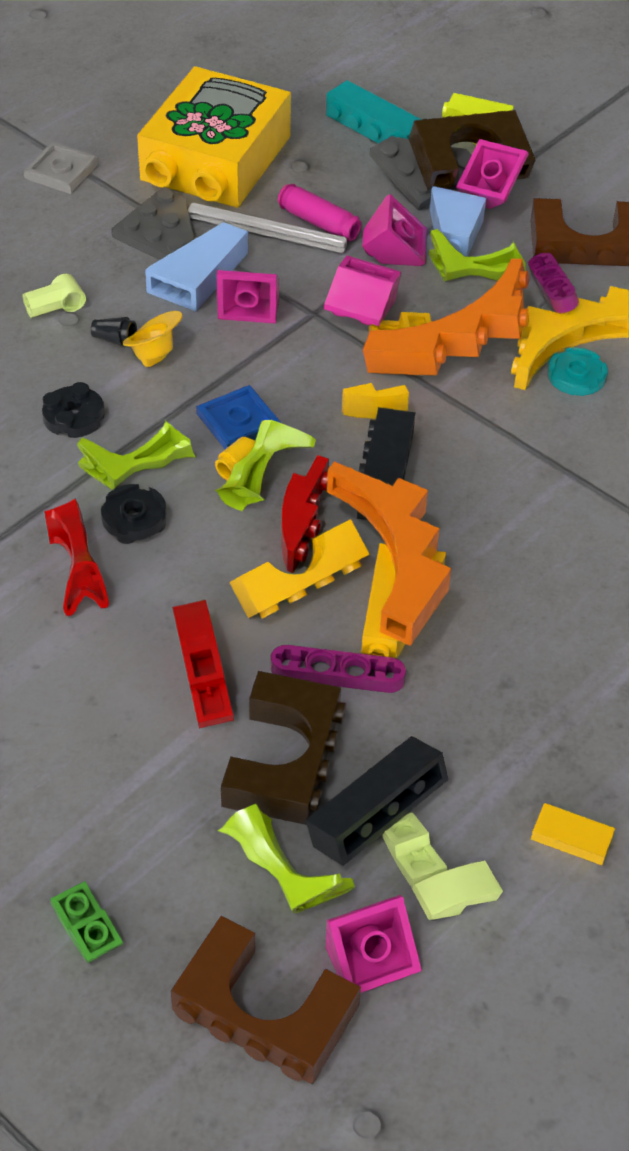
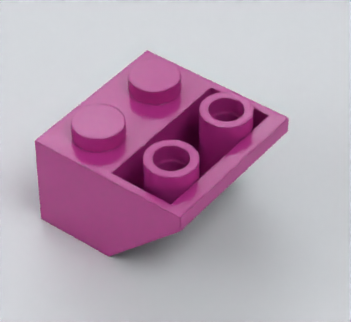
M346 256L337 268L323 309L331 311L339 317L357 319L365 325L373 324L379 326L395 303L401 272Z

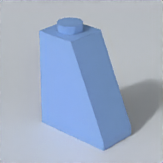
M435 186L432 187L430 215L434 230L439 229L451 245L463 256L469 255L484 221L486 198Z

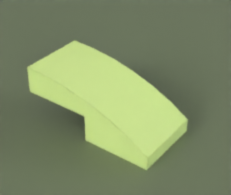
M413 812L406 814L382 834L393 859L411 888L416 883L447 871L446 864L430 845L429 832Z
M486 861L475 862L444 871L416 883L412 888L429 920L460 915L466 906L497 901L503 892Z

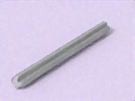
M191 203L188 209L189 218L215 225L224 222L250 233L340 254L344 253L347 247V238L199 203Z

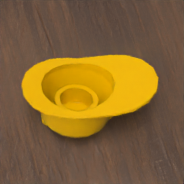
M169 311L154 317L132 336L125 339L123 345L131 346L136 357L142 361L145 367H151L159 363L173 349L172 329L182 320L183 314L180 311Z

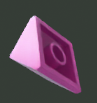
M398 895L327 920L325 948L337 975L361 987L360 993L422 971L403 896Z

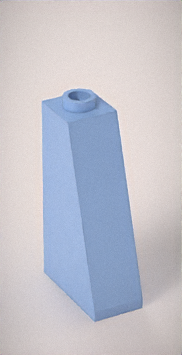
M223 222L152 264L145 270L147 293L197 311L217 289V270L233 271L248 254V231Z

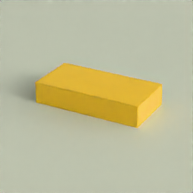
M544 803L532 831L531 840L603 865L615 828Z

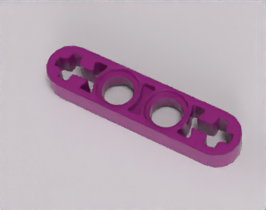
M538 254L528 261L533 279L556 313L569 312L578 306L579 300L576 290L552 254Z
M294 645L278 646L271 653V672L273 674L337 687L385 693L397 692L405 683V665L400 660L392 657ZM284 660H290L288 665H282ZM301 661H305V668H300ZM316 662H325L330 668L319 672L315 671L311 665ZM351 666H359L365 672L362 675L353 676L348 674L346 669ZM371 669L375 670L374 677L370 676ZM387 672L394 673L393 678H387Z

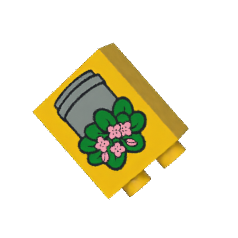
M194 66L137 135L140 180L149 182L157 187H166L194 195L206 201H215L239 208L290 138L291 92Z

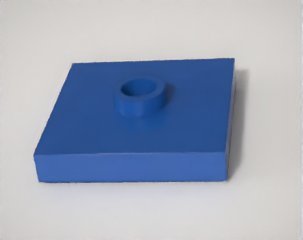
M250 385L196 406V414L224 449L240 437L256 440L261 421L274 420L281 423Z

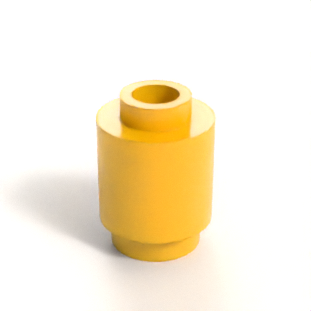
M240 437L218 455V460L215 461V468L223 479L229 480L234 465L249 454L254 447L255 440Z

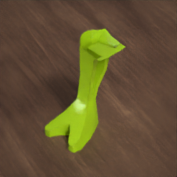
M439 229L430 231L434 249L429 250V256L444 282L468 275L482 276L497 281L504 274L511 259H523L514 240L509 247L497 252L469 257L463 256L457 251ZM523 259L524 271H526V262Z
M166 420L160 431L145 445L123 456L109 452L86 438H81L77 442V447L84 455L78 461L79 467L111 490L135 472L144 469L164 468L175 459L196 458L192 450L191 440L171 426Z
M274 420L261 421L252 450L246 457L234 465L229 480L222 487L214 491L218 493L226 505L243 511L248 504L264 501L265 499L260 496L263 474L274 452L282 449L291 450V448H314L316 439L298 429Z
M256 804L236 812L218 830L239 841L248 859L267 869L279 881L292 913H299L355 889L353 878H342L341 874L324 876L299 874L289 863L279 846L271 824L273 819L264 814Z

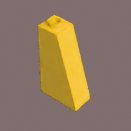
M379 543L362 636L361 654L397 659L405 643L380 632L381 610L392 592L395 581V569L391 553L386 544ZM437 551L432 560L439 561L444 565L446 552Z

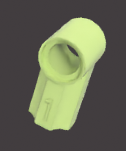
M67 273L57 276L49 286L22 294L23 302L30 318L61 308L67 312H75L82 308L86 302L85 293L75 278Z

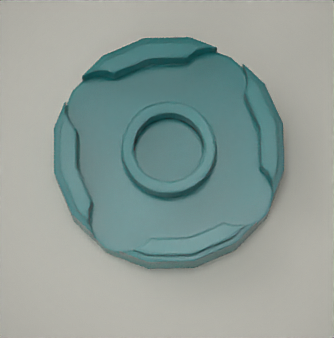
M566 348L565 352L560 354L558 351L553 354L548 363L547 377L551 384L559 391L570 395L585 396L594 394L602 389L607 380V364L605 362L603 364L597 353L585 348Z

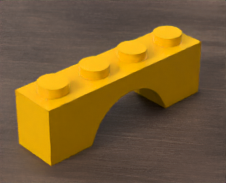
M350 519L312 539L313 556L309 567L304 573L287 574L266 562L230 581L229 583L247 617L250 618L259 613L261 619L280 610L277 605L280 601L287 598L289 604L307 595L305 588L314 584L319 589L335 580L332 575L333 573L342 570L343 574L346 575L361 567L362 565L359 560L368 556L369 552L352 520Z

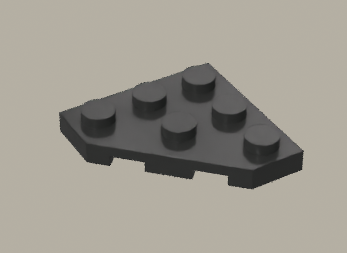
M391 136L370 148L369 155L418 211L430 204L432 189L427 190L409 139ZM451 147L459 170L453 187L444 188L453 191L457 189L456 186L471 157V153L467 149Z
M165 187L159 189L111 228L113 238L158 260L163 259L194 240L185 196Z

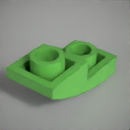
M85 881L50 899V904L58 919L87 963L123 945L105 909L101 910Z

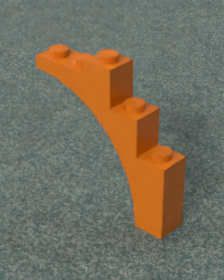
M511 259L504 274L496 284L478 300L460 311L418 326L395 330L370 331L363 348L367 373L437 376L441 363L446 361V356L479 357L482 346L487 344L488 338L520 339L523 328L529 324V309L524 308L523 289L528 288L529 273L524 271L523 259Z
M334 461L328 468L327 492L345 501L364 515L381 534L391 553L395 569V581L392 592L381 610L380 632L411 646L449 591L452 569L439 561L432 560V557L437 552L440 528L421 521L426 513L428 490L401 478H398L393 486L379 479Z

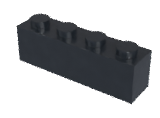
M378 408L376 420L370 419L368 437L371 438V441H365L363 459L366 460V464L360 463L358 472L379 479L393 486L398 478L405 479L414 435L416 412ZM357 511V519L368 520Z
M413 736L409 737L305 820L313 847L340 865L344 866L449 780L443 752Z

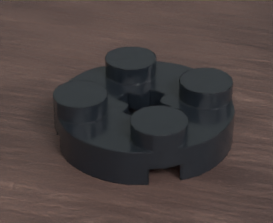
M77 382L72 386L57 389L43 396V422L46 428L56 435L60 431L68 433L70 438L83 437L93 433L100 427V420L105 415L104 402L97 392L89 389L88 384ZM70 410H78V413H73Z
M139 484L122 485L110 491L106 496V502L103 506L101 505V519L104 528L111 535L116 536L117 540L122 544H131L135 540L149 538L165 529L166 502L161 493L154 488L149 487L148 491L139 489ZM133 509L135 512L140 513L131 515L128 511Z

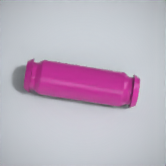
M293 183L286 184L278 194V204L281 209H286L287 212L330 234L346 237L347 242L355 240L361 231L362 222L358 216H353L351 212L302 187H296Z

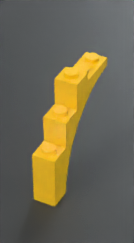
M610 286L607 296H601L599 303L578 298V306L565 313H556L528 306L529 324L523 328L521 338L518 339L519 355L521 357L515 356L511 369V374L516 375L514 388L526 390L532 377L558 351L560 354L566 348L601 339L629 338V290Z

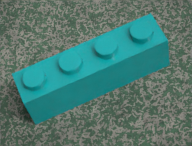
M348 80L327 92L326 115L376 143H380L391 136L409 139L414 120H421L415 115Z

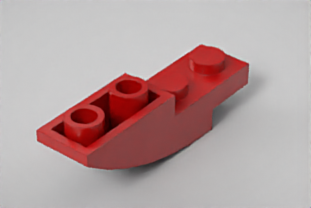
M317 455L306 476L293 473L288 483L283 499L281 524L282 554L288 572L294 573L299 561H305L309 551L310 540L316 538L320 532L321 520H318V508L322 491H327L329 458Z
M206 600L172 607L199 729L234 721Z

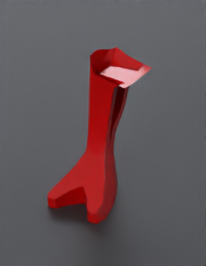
M73 499L66 504L44 511L49 543L61 544L68 551L72 560L63 603L65 615H73L78 604L85 596L94 600L100 608H107L109 600L100 570L88 551L87 532L77 500Z

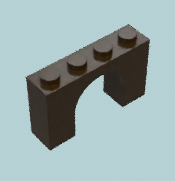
M516 110L414 120L409 142L427 190L432 189L433 186L439 188L453 187L459 167L451 146L459 142L477 144L479 139L527 151L529 154L517 179L529 178L536 159Z
M258 671L249 697V720L293 729L305 738L309 747L298 759L279 765L265 764L230 756L221 784V807L240 811L256 804L268 817L307 825L305 820L310 817L311 811H317L320 806L322 790H318L320 781L326 782L328 778L330 760H326L328 752L334 753L338 740V731H334L336 723L342 724L345 716L346 703L341 702V687Z

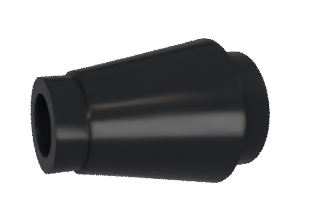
M128 317L94 319L91 324L92 337L124 346L123 341L137 332L136 322Z

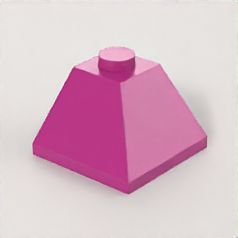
M479 139L456 188L462 193L485 197V208L491 209L506 202L529 153L525 150Z
M389 194L365 226L362 247L369 256L374 257L381 264L422 266L426 260L427 227Z
M217 270L218 319L276 324L279 306V277L277 274Z

